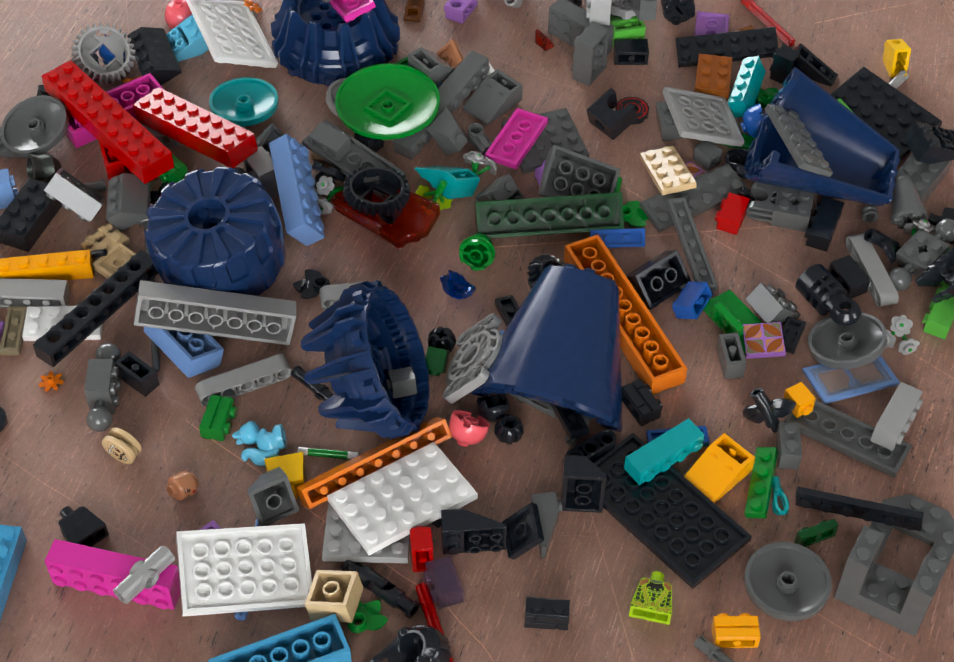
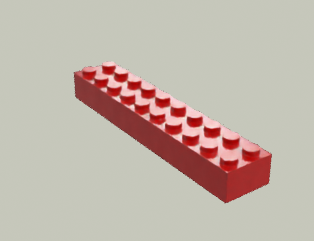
M69 60L41 75L45 91L51 97L58 99L72 117L144 184L174 168L172 152L74 62Z

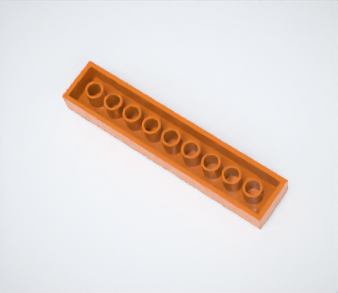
M597 234L565 245L564 261L566 264L575 265L577 269L581 270L585 268L593 269L596 271L595 274L616 281L615 284L619 287L620 348L638 377L644 384L650 386L652 395L685 383L688 368L600 236Z

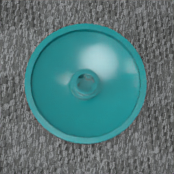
M252 77L228 80L217 86L209 98L211 113L240 127L259 124L267 120L276 112L279 103L277 91L270 83Z

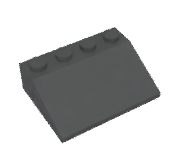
M553 145L546 158L538 195L553 197L614 193L621 169Z

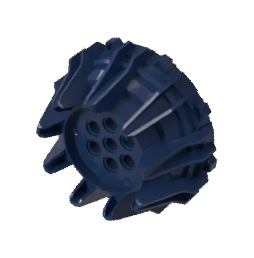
M283 0L280 10L274 15L275 20L271 22L272 37L275 38L272 41V50L274 56L279 58L280 65L286 67L288 74L292 77L297 76L305 81L324 84L329 87L334 81L347 78L362 68L376 64H386L393 59V55H396L398 52L397 42L400 40L398 17L391 13L385 0H373L376 5L375 8L348 22L343 20L329 2L326 3L322 0Z
M365 281L351 285L343 290L337 302L309 322V327L312 331L303 337L300 346L305 351L324 352L325 364L307 372L304 376L305 383L309 385L324 382L331 383L335 395L322 402L318 406V412L326 418L338 419L336 421L337 428L375 432L383 438L389 437L390 439L409 435L410 432L421 428L420 423L424 416H426L430 399L428 367L418 330L408 309L393 290L383 286L381 281ZM412 367L416 378L417 394L393 399L391 391H387L385 380L389 379L388 371Z

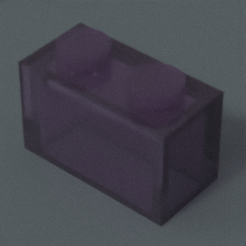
M447 556L426 562V571L423 572L425 583L431 586L429 592L432 601L437 603L438 608L442 609L464 602V591L451 557Z

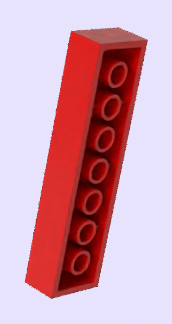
M159 87L133 104L138 122L227 167L235 168L258 151L253 132Z

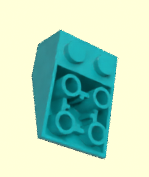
M436 165L415 167L414 169L420 174V177L426 179L435 189H437L442 180L446 181L447 186L442 194L447 199L472 197L481 179L467 168Z

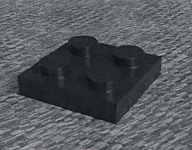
M529 503L502 521L503 524L507 525L506 548L508 558L515 560L544 541L538 506L535 503Z

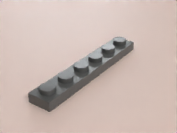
M686 198L668 199L667 206L694 281L707 282L710 290L716 291L718 285Z

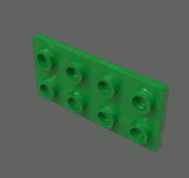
M728 290L710 299L703 311L725 334H739L743 352L746 356L743 324L762 322L731 290Z

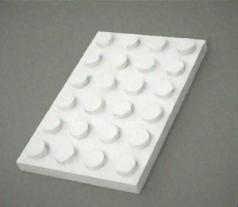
M186 0L215 62L276 68L278 62L253 12L249 10V7L243 5L244 1Z
M432 442L327 495V499L367 554L371 555L409 535L411 528L426 526L440 519L441 510L459 509L478 499V494L435 442Z
M305 523L176 532L182 616L305 607V601L312 584Z

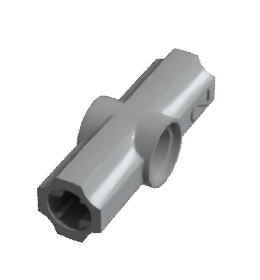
M160 546L145 561L140 560L132 566L129 575L113 589L114 594L122 603L128 604L144 588L149 589L156 584L159 574L175 560V556L166 546Z

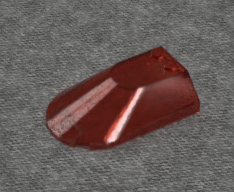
M343 189L338 191L334 195L335 198L332 199L333 208L374 237L395 246V248H403L406 244L419 242L420 239L427 237L440 216L439 203L411 191L409 203H406L402 214L393 224H386L378 214H375L374 217L372 215L365 216V213L359 214L358 210H352V206H348V202H345ZM373 194L370 202H384L388 196L382 200Z

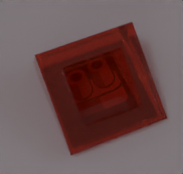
M537 29L535 32V43L544 51L553 48L554 44Z

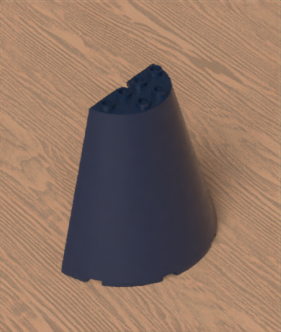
M794 67L783 82V90L781 93H776L770 104L774 106L780 105L787 111L793 110L799 114L800 120L805 124L807 131L810 132L813 141L817 143L819 151L823 153V157L829 163L833 173L829 178L800 169L767 112H765L756 131L759 135L756 139H753L747 154L744 170L748 172L745 173V177L754 182L874 206L889 204L893 199L892 191L896 184L894 180L898 173L896 169L900 161V150L799 69Z
M565 264V266L548 265V267L544 268L504 331L499 353L488 369L490 372L488 379L469 394L488 397L490 393H509L576 410L577 413L589 418H597L596 422L602 428L621 432L623 427L619 287L615 284L616 281L595 274L596 271L593 269L585 268L581 270L572 264Z

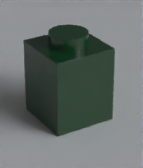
M428 346L426 363L430 375L440 376V373H446L450 350Z

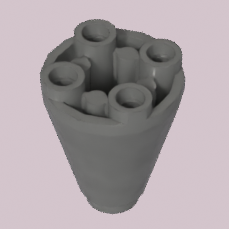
M910 176L897 177L893 189L890 218L892 224L898 225L899 229H904L906 223H911L913 220H927L928 215Z

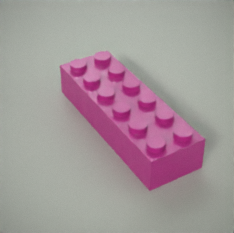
M148 73L106 93L137 120L133 104L151 93L154 89L158 87L163 88L151 73ZM68 113L69 125L65 135L75 148L97 140Z
M54 539L44 561L51 580L55 585L60 587L69 586L78 591L87 590L95 592L100 596L109 595L117 598L113 589L129 575L132 566L140 560L145 561L146 559ZM170 564L159 574V579L153 587L149 589L144 588L132 601L141 605L150 604L160 609L168 608L174 610L181 594L178 566Z

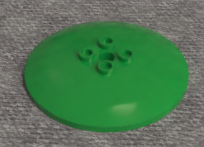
M386 63L362 68L347 77L336 93L335 105L340 120L353 132L373 139L390 140L413 135L427 127L438 113L440 95L436 84L422 71L402 64Z

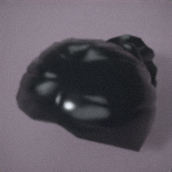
M736 148L726 153L725 162L726 164L729 163L738 176L747 179L745 173L748 171L744 170L748 150Z

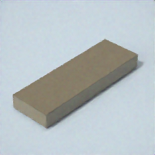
M28 306L8 307L0 345V355H20Z

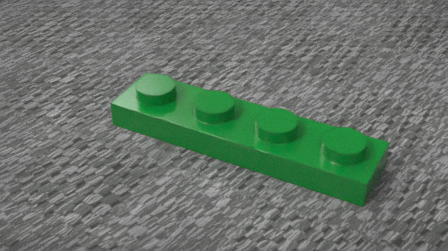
M777 447L756 448L745 508L746 518L767 519L778 455Z

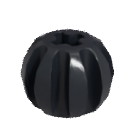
M439 326L429 333L427 339L428 346L450 350L451 352L456 344L455 334L452 333L451 329Z
M507 414L505 417L502 416L497 420L494 426V433L500 442H506L507 445H511L512 442L517 443L524 433V426L517 416L513 417L511 414Z

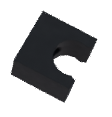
M610 88L587 109V115L592 125L614 140L638 118L636 108L632 103L627 104L622 110H612L617 106L618 102L615 91Z

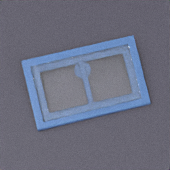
M881 355L864 366L851 369H836L822 364L802 368L804 375L824 404L896 386L900 383Z

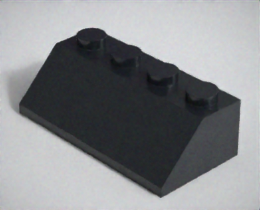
M140 27L127 35L128 38H131L130 44H134L132 50H135L134 56L142 76L151 73L156 81L163 85L182 73L164 28Z

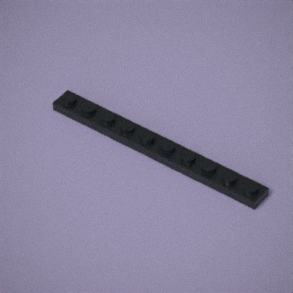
M513 295L495 299V306L508 327L520 307ZM550 403L570 440L589 435V428L580 413H577L576 410Z

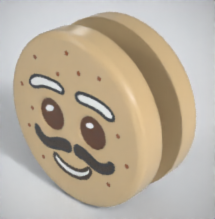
M112 428L108 432V436H105L102 440V446L106 452L124 464H132L136 456L142 451L140 443L131 434L120 428Z

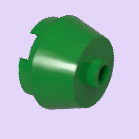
M473 234L463 240L459 246L461 262H464L471 267V270L475 271L484 270L491 265L495 259V250L491 239L484 234Z

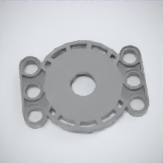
M494 313L463 332L456 341V345L460 348L450 362L446 378L448 387L442 396L450 404L484 384L490 375L488 369L496 359L502 345V334L497 330L502 320Z

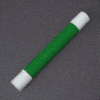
M298 447L297 452H303V455L350 460L359 456V452Z

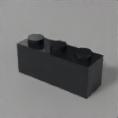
M824 196L821 203L817 202L814 211L816 215H812L809 224L811 228L807 227L804 236L807 238L806 246L827 252L841 217L844 202Z

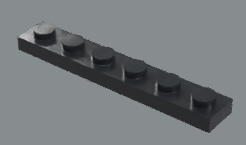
M797 487L795 505L803 508L883 523L888 526H897L908 530L921 531L924 512L803 487Z

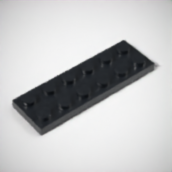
M776 27L676 38L678 68L697 66L699 54L733 57L732 62L743 61L747 57L759 56L760 59L770 58L774 51L779 49Z

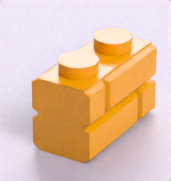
M721 613L713 616L711 628L714 645L721 648H758L760 642L758 616H751L749 613H742L738 616H729L727 613Z

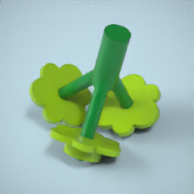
M442 180L435 191H430L428 186L420 185L418 190L415 191V196L420 204L423 203L421 207L427 215H439V212L433 209V207L438 208V210L451 207L453 199H447L442 194L447 186L446 181ZM432 195H435L430 206H426L430 203L429 199L432 198Z

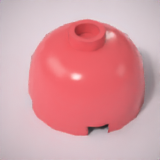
M173 0L165 8V22L171 29L192 15L186 0Z
M455 410L450 417L449 429L452 437L457 440V444L468 447V445L480 443L486 437L490 423L479 415L477 418L472 417L471 412Z

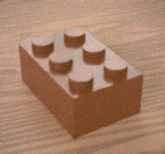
M699 54L694 92L725 97L728 102L733 57Z

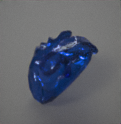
M448 270L449 274L440 276L443 290L453 298H468L476 290V287L467 282L465 277L458 272Z

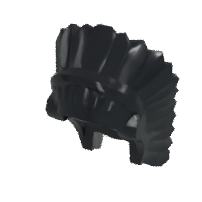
M954 246L952 250H947L945 255H940L933 265L928 266L927 271H923L921 276L915 279L918 286L937 287L943 280L949 286L931 298L934 303L948 300L954 296Z
M419 624L412 628H401L398 631V636L368 662H382L385 659H388L389 662H450L449 659L452 657L448 639L440 631L431 626Z

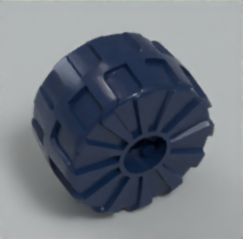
M216 167L214 171L198 169L188 172L185 178L179 182L167 184L161 190L160 198L155 204H150L146 212L148 229L144 230V236L153 264L164 284L259 296L273 285L281 267L284 265L286 250L279 214L262 183L251 174H239L236 169L230 167Z

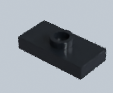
M787 317L782 329L785 351L787 353H795L806 322Z

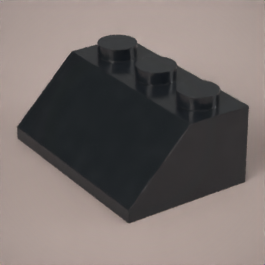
M678 250L664 251L626 275L648 309L654 308L681 291L689 281L692 282Z
M564 455L561 489L562 511L602 513L606 474L586 456Z

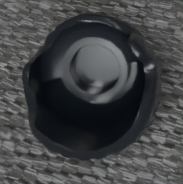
M500 394L477 399L478 412L488 422H497L500 417H505L509 413L507 397L504 399Z

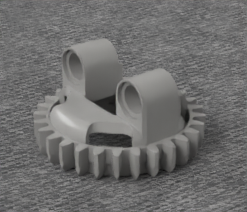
M100 22L99 27L93 23L92 29L87 25L86 31L81 29V34L77 33V39L73 40L75 45H72L71 49L74 51L71 53V56L75 57L73 62L78 63L76 65L88 76H91L93 81L96 78L98 79V84L101 83V80H104L105 84L108 81L114 83L115 80L120 81L121 76L126 77V72L130 73L131 69L129 67L134 65L131 61H135V56H132L135 54V50H132L134 44H129L131 38H125L127 32L121 34V28L115 30V25L110 28L109 23L104 27L102 22ZM99 30V33H105V34H108V32H111V36H109V37L97 36V35H96V31ZM102 44L115 56L103 68L92 57L102 47ZM124 51H125V60H126L125 63L123 62V58H124L123 52H124Z

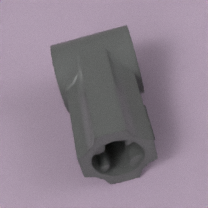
M472 123L469 125L468 143L485 157V153L492 143L485 135L484 127L481 124Z

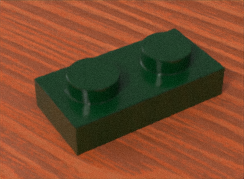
M834 518L829 521L823 520L812 527H804L797 532L794 543L807 547L832 538L836 535L839 525Z

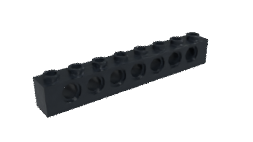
M142 250L133 255L128 262L119 267L112 276L107 278L97 289L93 290L83 301L79 302L72 311L67 313L56 325H53L48 332L38 338L33 344L36 357L55 367L138 292L140 280L151 281L158 275L151 256Z

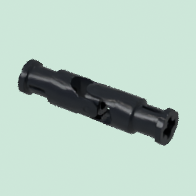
M346 560L342 571L358 572L363 587L373 592L393 608H398L404 612L405 616L409 619L419 609L420 603L418 601L410 599L402 589L382 577L368 565L364 566L360 562H353L351 560Z

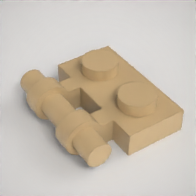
M108 223L105 226L99 227L98 231L93 235L87 236L85 241L81 243L83 249L89 246L92 247L90 251L106 249L108 252L119 243L127 246L130 240L117 229L110 233L113 226ZM101 237L104 238L100 242H97V240H99Z

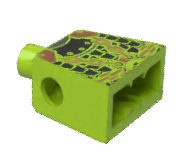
M654 571L651 574V579L641 578L631 602L629 617L670 625L672 615V584L663 582V573Z

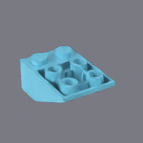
M193 14L167 33L178 62L200 56L209 49Z

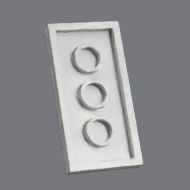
M76 306L27 307L22 334L23 340L36 341ZM103 324L85 340H101Z

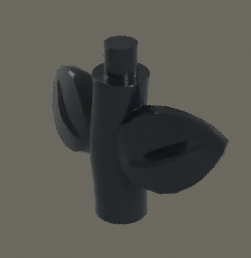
M868 229L864 234V240L881 247L890 262L894 263L897 259L896 252L901 248L899 242L878 230Z
M756 388L750 393L756 405L745 407L743 416L757 424L764 421L766 427L771 428L772 432L775 433L779 424L778 418H783L790 414L795 408L796 402L784 398L770 401L763 388Z

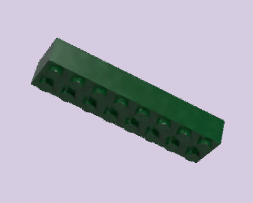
M621 192L474 202L476 234H484L489 238L624 229Z

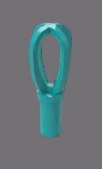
M774 476L772 484L773 512L776 515H786L789 509V501L781 488L779 477ZM777 496L780 497L784 510L780 509Z

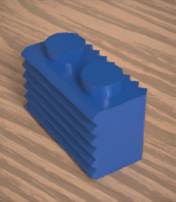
M689 281L685 288L681 290L679 297L672 304V309L678 319H698L699 314L703 312L704 307H706L707 302L712 297L708 283Z

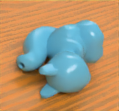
M249 421L232 435L234 439H237V445L257 444L258 449L247 448L241 453L243 461H247L250 458L257 466H265L264 459L279 456L280 450L287 447L286 434L282 424L275 425L272 432H267L264 428L260 429L255 421Z

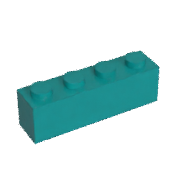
M759 56L747 57L742 61L727 102L735 118L743 117L744 112L756 102L766 73Z
M688 418L626 456L624 469L639 485L645 481L649 482L658 473L667 471L674 463L683 461L690 453L699 451L703 446L705 434Z

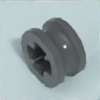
M865 206L861 210L862 219L866 223L875 222L879 217L875 206Z

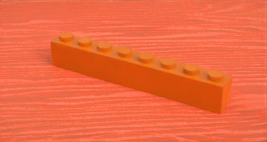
M435 417L421 424L419 430L410 432L409 435L393 438L295 487L302 506L311 509L327 501V495L432 442H435L437 445L451 438L452 435L445 418Z

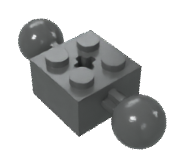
M943 219L938 222L935 228V236L919 229L896 252L898 267L891 270L888 275L897 291L906 290L911 285V275L921 276L922 272L927 271L928 266L933 265L940 255H945L947 250H951L950 245L945 242L954 241V220Z
M112 343L100 345L95 353L96 359H89L84 392L90 411L87 414L86 422L89 428L96 432H103L111 426L113 421L112 414H115L116 406H119L120 402L118 390H121L122 383L121 379H118V367H115L114 363L121 358V352Z

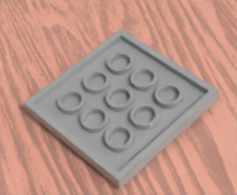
M664 87L662 93L680 137L742 147L745 141L725 97Z
M328 502L322 561L346 562V560H351L353 562L408 563L410 534L368 555Z

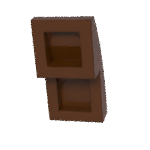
M408 0L404 21L420 22L425 0Z

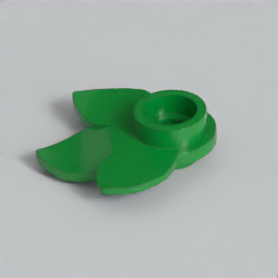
M773 87L766 90L760 88L757 104H760L761 108L765 109L779 90Z
M630 201L623 205L624 222L634 227L646 226L645 221L648 220L646 214L639 208V201Z
M359 600L353 622L347 623L348 629L353 633H362L365 630L375 631L382 628L387 623L388 618L380 615V601L374 600L362 604Z

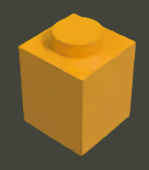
M802 382L785 389L783 397L784 399L796 402V406L792 410L796 418L808 415L814 409L816 398Z

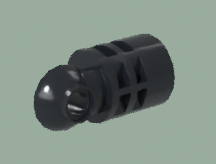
M815 264L809 267L796 281V290L820 315L824 316L829 312L832 321L843 326L854 324L860 319L861 308L858 303L847 297L848 292L845 287L822 264Z

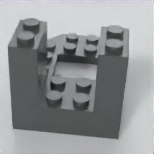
M912 494L884 499L881 504L924 512L921 531L888 526L873 521L869 527L864 525L847 559L834 598L916 636L954 554V520L948 510ZM893 528L932 546L915 580L876 563Z

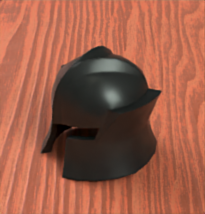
M28 154L26 165L28 179L32 178L49 183L61 168V164L51 154Z

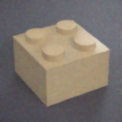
M316 570L305 601V607L311 621L335 614L338 622H353L363 591V585L358 572Z

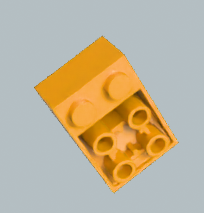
M723 433L705 450L684 477L715 504L752 472L755 457Z

